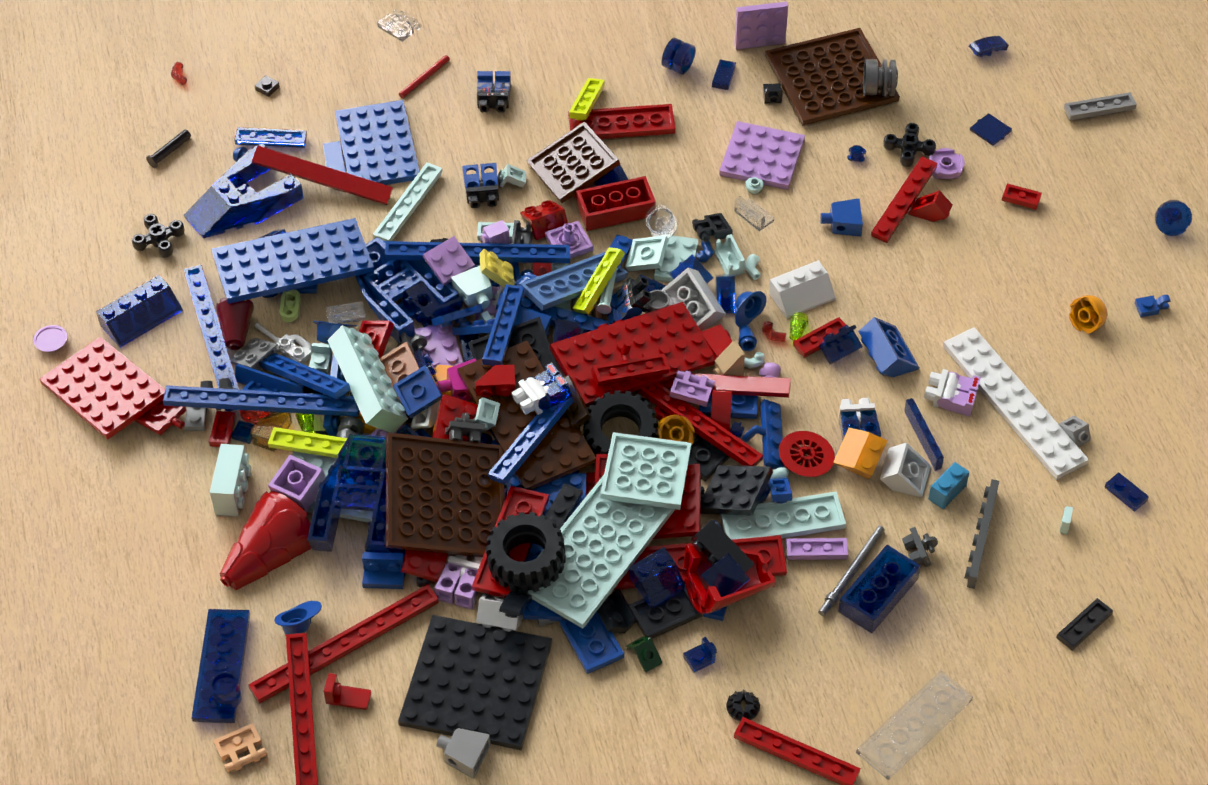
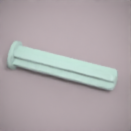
M617 268L605 286L600 302L596 307V310L601 314H609L611 312L610 304Z

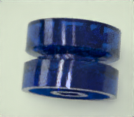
M672 38L664 49L661 60L662 66L679 74H685L695 58V46L687 42L684 43V41L678 38Z

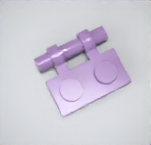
M678 370L669 397L707 407L715 380L708 379L704 375L700 377L693 375L689 371L682 372Z

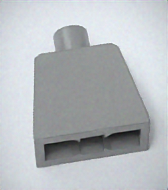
M458 728L454 731L451 738L440 735L436 747L445 750L444 758L448 765L474 779L491 746L489 734Z

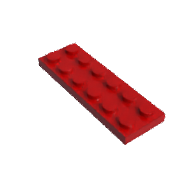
M672 104L592 109L586 120L569 118L570 131L585 122L600 139L676 133Z
M510 486L495 527H498L497 523L502 519L504 521L507 520V516L512 514L516 516L520 512H525V514L533 512L537 513V516L543 515L549 501V494ZM523 543L514 547L508 556L515 561L526 562L533 543ZM485 551L473 581L472 590L505 598L511 592L509 586L504 588L500 585L499 581L493 578Z

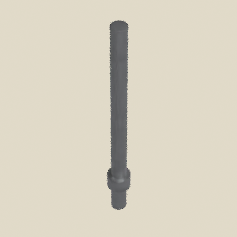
M878 526L834 590L827 594L824 604L818 611L821 616H825L830 608L836 605L839 595L885 531L884 527Z

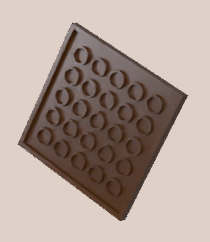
M861 28L765 51V57L802 126L898 102L900 99L896 89L895 95L889 96L888 88L886 96H882L881 88H878L876 96L864 95L863 72L865 59H877L878 67H882Z
M388 432L386 435V548L483 557L487 547V537L490 535L492 528L495 527L504 504V484L491 480L488 476L490 470L503 456L501 445Z

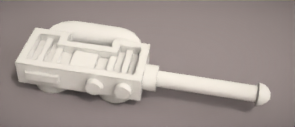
M255 323L254 327L278 344L276 348L283 355L301 364H304L311 358L312 345L297 334L289 336L286 334L282 338L276 337L262 327L260 323Z

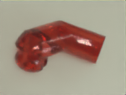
M175 62L172 67L171 77L181 85H184L187 82V78L182 75V68L184 66L181 62Z
M770 321L763 323L762 332L769 340L785 342L786 333L776 332L773 329V323Z

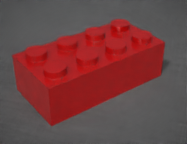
M646 176L576 191L577 208L586 231L656 216V201Z

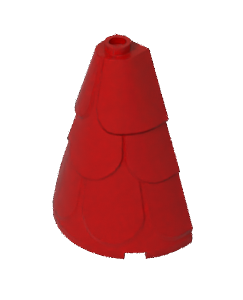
M266 491L257 501L247 523L243 526L237 542L233 544L220 572V581L226 587L230 586L238 590L268 575V572L290 562L291 559L318 546L323 541L322 534L315 522H309V519L306 517L308 514L298 504L279 492L270 491L268 493Z

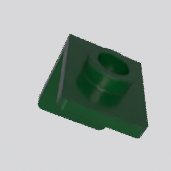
M643 636L626 645L627 649L635 651L644 672H648L662 664L652 638Z

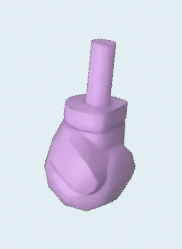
M767 362L763 368H760L759 374L763 377L778 378L781 367L776 363Z

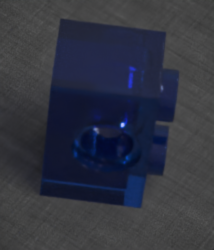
M423 281L404 292L402 299L404 306L414 313L416 321L421 323L423 327L432 324L431 319L443 316L445 307Z

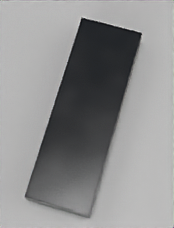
M1097 598L1062 629L1056 638L1073 651L1112 615L1113 610Z

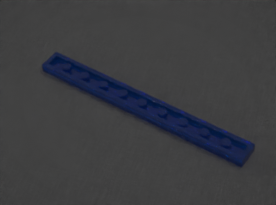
M202 265L185 268V277L217 386L219 388V379L229 378L232 388L239 390ZM225 409L228 412L235 411L233 409Z

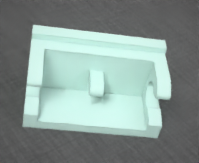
M732 234L726 236V242L723 244L718 239L714 253L726 277L744 274L745 259Z

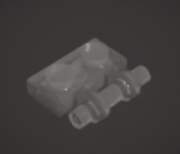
M396 9L392 15L388 13L377 22L378 28L402 42L414 33L413 28L419 30L422 26L418 23L417 19L406 16L405 12Z

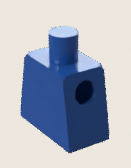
M860 199L831 203L830 213H820V223L831 224L833 234L861 236L863 222Z

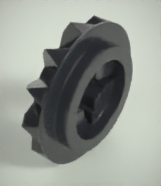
M745 690L741 692L735 691L734 694L728 697L726 703L727 712L738 721H741L743 717L752 720L760 711L759 698L754 696L753 692L749 693ZM742 700L747 704L744 711H742L741 705H739Z

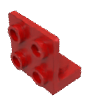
M551 200L543 201L541 205L536 207H526L524 211L520 212L521 216L530 222L535 240L545 238V232L568 223L565 209Z

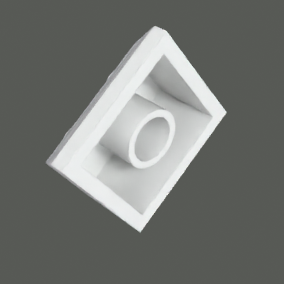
M903 443L888 449L880 480L893 491L922 497L931 465L908 443Z
M485 593L479 599L476 623H481L486 628L491 626L502 627L503 631L510 632L511 630L518 629L523 614L517 616V618L505 616V613L499 612L505 598Z

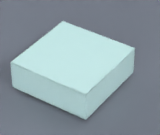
M1066 506L1060 526V533L1068 534L1073 507Z

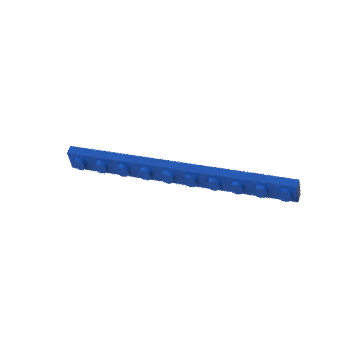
M385 241V260L425 261L423 254L443 242ZM460 243L473 262H480L479 253L486 249L489 252H494L502 261L570 263V245Z
M166 385L163 398L165 406L358 417L359 408L353 396H342L335 399L323 394Z

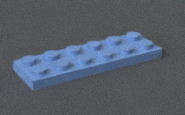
M605 252L522 282L520 286L524 287V294L542 311L577 298L581 295L604 257ZM620 267L616 274L615 283L627 278L628 272Z

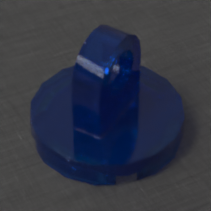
M1179 200L1164 202L1155 213L1157 228L1168 236H1177L1184 233L1192 222L1190 208Z

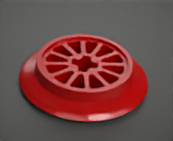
M796 431L790 433L783 438L779 446L781 461L790 471L805 477L820 476L827 473L833 466L835 453L831 444L824 437L814 432Z

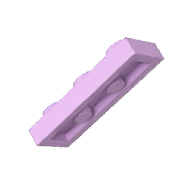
M847 538L786 539L787 560L848 559Z

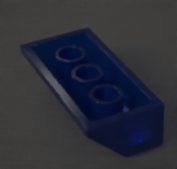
M158 275L97 310L96 314L100 326L121 348L182 312L183 309L170 286Z

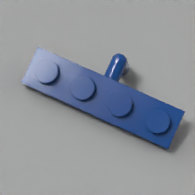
M764 399L760 403L762 427L758 425L753 426L742 436L744 442H748L756 434L762 435L764 466L777 469L784 467L779 456V446L783 440L781 405Z

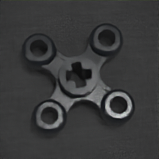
M916 123L907 124L903 138H897L894 134H887L883 140L885 149H901L900 163L904 167L913 165L914 155L917 151L923 152L926 156L933 155L936 151L935 141L927 139L921 142L918 140L919 126Z
M148 214L144 217V225L149 230V233L146 235L136 234L132 238V244L137 251H143L147 248V245L152 244L158 247L159 254L162 257H169L173 254V247L168 238L170 236H182L185 231L184 224L180 220H174L168 227H164V225L159 224L156 215Z

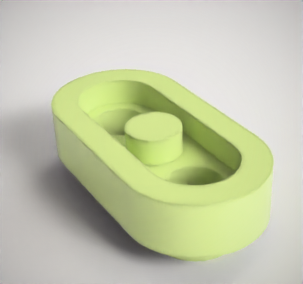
M294 289L282 293L279 312L281 319L285 322H293L299 317L301 297L297 290Z

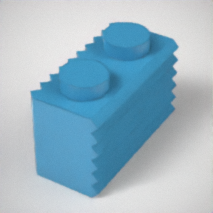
M954 462L930 486L928 499L941 509H945V506L950 504L952 499H955L957 494L962 492V489L967 486L969 471Z

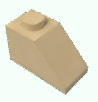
M733 341L715 360L714 374L743 376L745 353L737 341Z

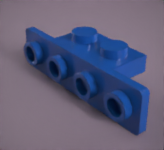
M240 364L235 366V381L246 385L242 390L304 393L303 385Z

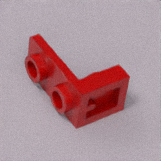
M332 673L328 674L323 691L326 704L362 710L368 709L372 694L369 689L341 685L338 682L337 674Z

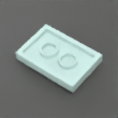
M666 235L669 240L662 267L655 269L654 280L671 282L687 268L694 269L699 239Z

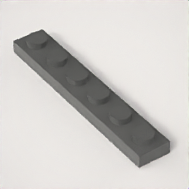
M992 479L990 487L986 486L983 498H987V501L982 502L980 514H983V518H978L976 530L980 531L979 535H974L972 546H976L975 551L971 550L968 560L972 565L967 567L964 577L968 579V588L975 589L999 486L998 480Z

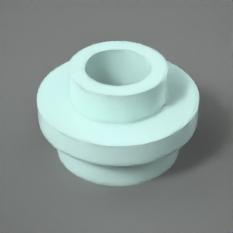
M751 177L747 179L745 186L748 192L757 194L763 188V181L756 177Z

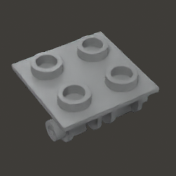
M255 337L249 340L245 347L237 351L229 362L260 371L262 369L260 361L273 353H278L276 348L278 344Z

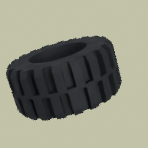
M620 390L614 391L612 395L609 392L603 394V399L598 397L594 400V405H590L588 408L592 418L584 423L583 435L595 457L596 454L609 453L611 440L604 435L602 427L605 422L614 417H626L634 421L639 427V434L637 436L657 438L658 419L656 418L655 410L653 408L650 409L651 404L647 400L643 402L642 396L638 394L633 396L630 391H626L623 394L620 393Z
M520 512L516 516L513 514L507 516V520L504 521L502 519L497 523L498 527L492 528L486 541V555L490 572H492L493 578L499 581L501 586L504 588L509 586L510 591L517 592V590H521V593H528L529 590L537 592L540 591L539 588L544 587L545 589L550 586L551 581L555 582L559 578V574L564 570V563H566V553L562 532L553 520L548 521V517L544 515L537 516V513L530 512V514ZM523 543H534L544 548L543 553L538 558L528 562L515 561L508 556L514 547Z

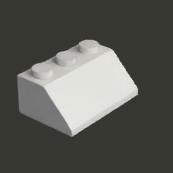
M819 260L770 279L769 295L786 319L836 299L828 272Z
M687 268L662 289V291L669 295L670 306L680 302L684 303L700 330L713 326L726 315L697 270Z

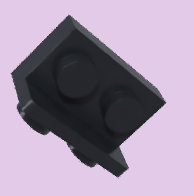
M616 589L608 596L597 610L608 632L626 633L637 621L620 589Z

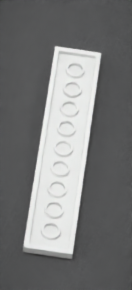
M975 327L943 342V348L969 378H973V375L981 377L978 389L1055 480L1088 464L1089 459Z

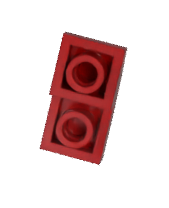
M713 390L711 419L730 432L732 391Z

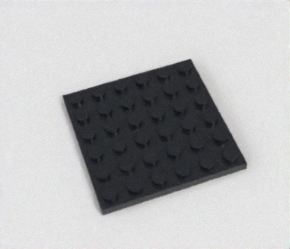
M432 615L398 724L452 736L458 728L490 735V741L493 745L522 750L552 646V638L513 630L507 632L503 631L502 628L493 626L486 628L478 623Z

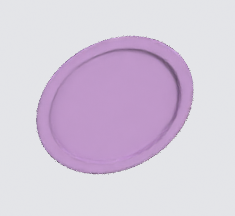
M57 325L45 326L34 335V345L41 351H56L67 341V332L64 328Z

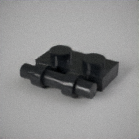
M722 213L705 215L704 220L694 219L692 221L693 229L704 242L710 240L709 236H714L715 239H725L730 234L733 236V230Z

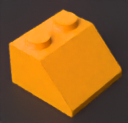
M848 428L833 464L869 480L874 473L888 440L870 432Z

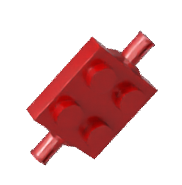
M161 401L136 419L135 422L161 436L172 425L183 429L185 422L179 420V418L187 410L186 407L165 406L163 401Z

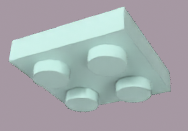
M667 236L633 239L625 266L628 272L661 268L669 241Z

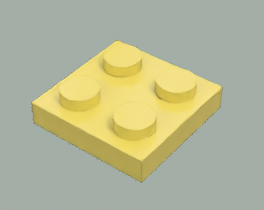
M483 249L479 253L481 273L504 288L506 284L515 285L512 265L507 261L499 259L494 252Z

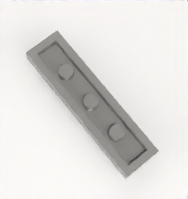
M1131 92L1065 103L1064 110L1069 121L1134 110L1137 104Z

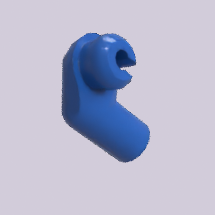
M702 241L703 250H700V254L697 252L696 257L699 262H707L714 252L710 241Z

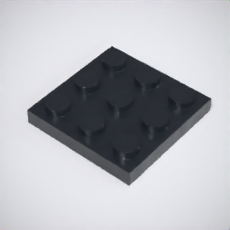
M718 465L701 499V513L753 516L773 474L772 468L765 466Z

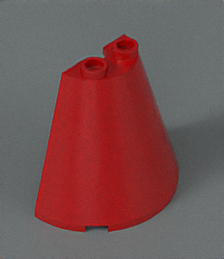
M687 544L684 555V568H688V578H685V584L694 608L702 614L712 613L761 591L775 587V577L771 572H768V564L761 553L743 551L754 565L738 581L732 584L721 576V571L717 567L709 564L706 559L707 556L703 552L697 551L692 544Z

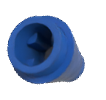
M742 324L739 327L738 344L744 351L753 350L757 344V339L748 324Z

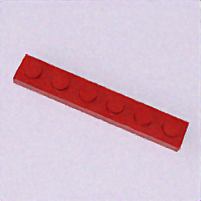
M921 156L871 231L872 237L888 243L933 175L938 165L937 162Z
M744 717L734 733V738L840 785H854L861 770L857 766Z

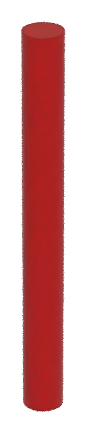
M447 55L442 57L400 91L399 96L401 98L407 96L450 61V58Z

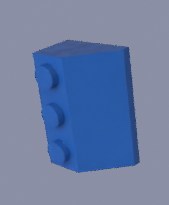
M873 317L858 331L862 337V343L868 348L869 356L876 362V368L880 374L893 378L920 368L896 326Z

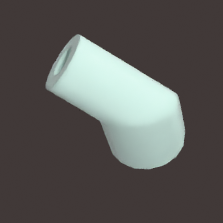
M751 254L747 257L745 270L756 280L761 276L760 272L756 269L760 258L758 255Z
M757 352L751 359L745 357L744 367L753 369L763 365L765 355Z

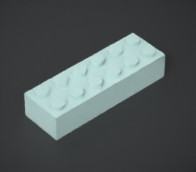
M342 325L328 339V343L346 382L350 385L352 395L367 425L394 433L408 418L405 414V408L400 403L398 395L391 384L392 381L386 374L385 366L380 361L379 354L368 334L360 333L354 328Z

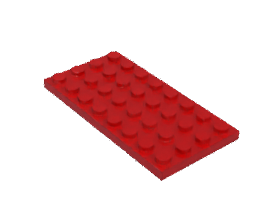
M683 302L550 344L552 354L565 376L569 375L573 379L586 407L594 405V400L598 397L603 399V394L609 392L612 395L614 391L618 390L623 394L626 391L633 392L675 378L678 370L693 372L714 365L717 359ZM625 340L632 342L629 351L631 359L664 353L671 368L667 374L597 386L591 369L592 366L623 361L621 351Z

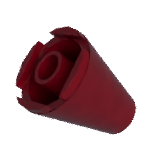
M226 297L220 299L219 304H216V310L225 346L231 350H239L245 344L254 311V304L250 299L228 304Z

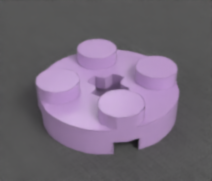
M950 148L936 150L929 157L930 160L938 163L933 177L936 179L959 178L965 164L963 156L960 153L959 155L954 153L955 150Z

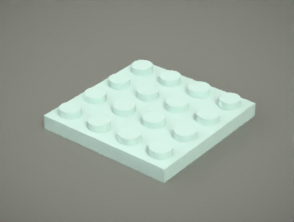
M613 432L600 499L680 510L691 443Z

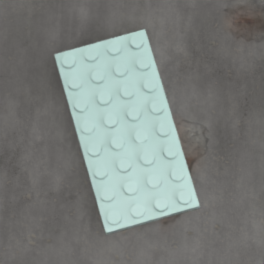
M604 475L560 528L564 538L566 563H564L563 572L559 574V578L555 582L551 581L550 586L547 588L541 587L539 588L540 591L533 592V590L528 591V594L532 595L533 600L581 628L586 626L675 511V509L600 499Z

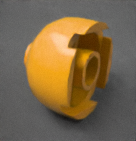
M1093 295L1079 297L1073 300L1069 307L1071 308L1069 318L1076 330L1080 332L1083 330L1087 334L1099 330L1105 324L1108 316L1105 303Z
M669 415L658 423L657 438L693 444L694 428L686 417Z

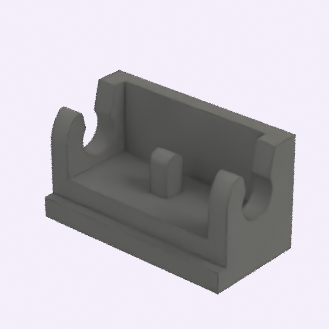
M514 220L511 244H532L533 232H531V224L527 222L526 227L523 228L520 226L519 220Z

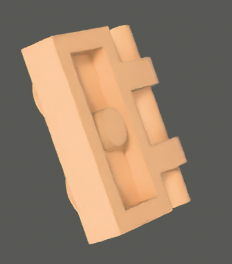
M253 723L213 740L221 760L224 761L230 758L232 761L224 765L227 773L233 770L238 771L242 769V766L251 762H259L260 758L267 756L265 748L257 751L255 749L262 742ZM249 751L250 754L238 759V754Z

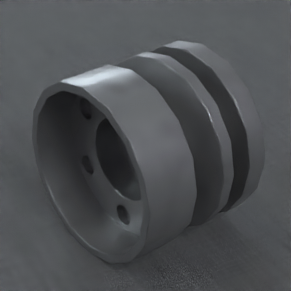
M865 59L863 72L864 95L876 96L878 88H881L882 96H886L888 88L889 96H894L898 84L896 60H890L889 67H887V59H883L882 67H878L877 59Z

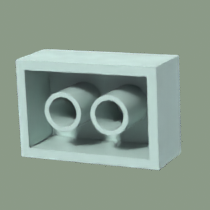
M220 445L210 488L215 515L239 517L240 509L244 508L245 500L243 496L248 491L247 477H250L252 467L248 464L249 454L246 453L244 445Z

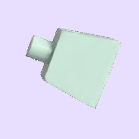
M480 266L451 277L453 288L469 307L481 304L482 309L490 305L489 300L493 298L492 286L489 278L481 273Z

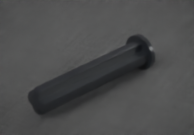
M186 129L183 130L153 155H148L146 160L149 165L156 168L160 161L190 139L191 133Z

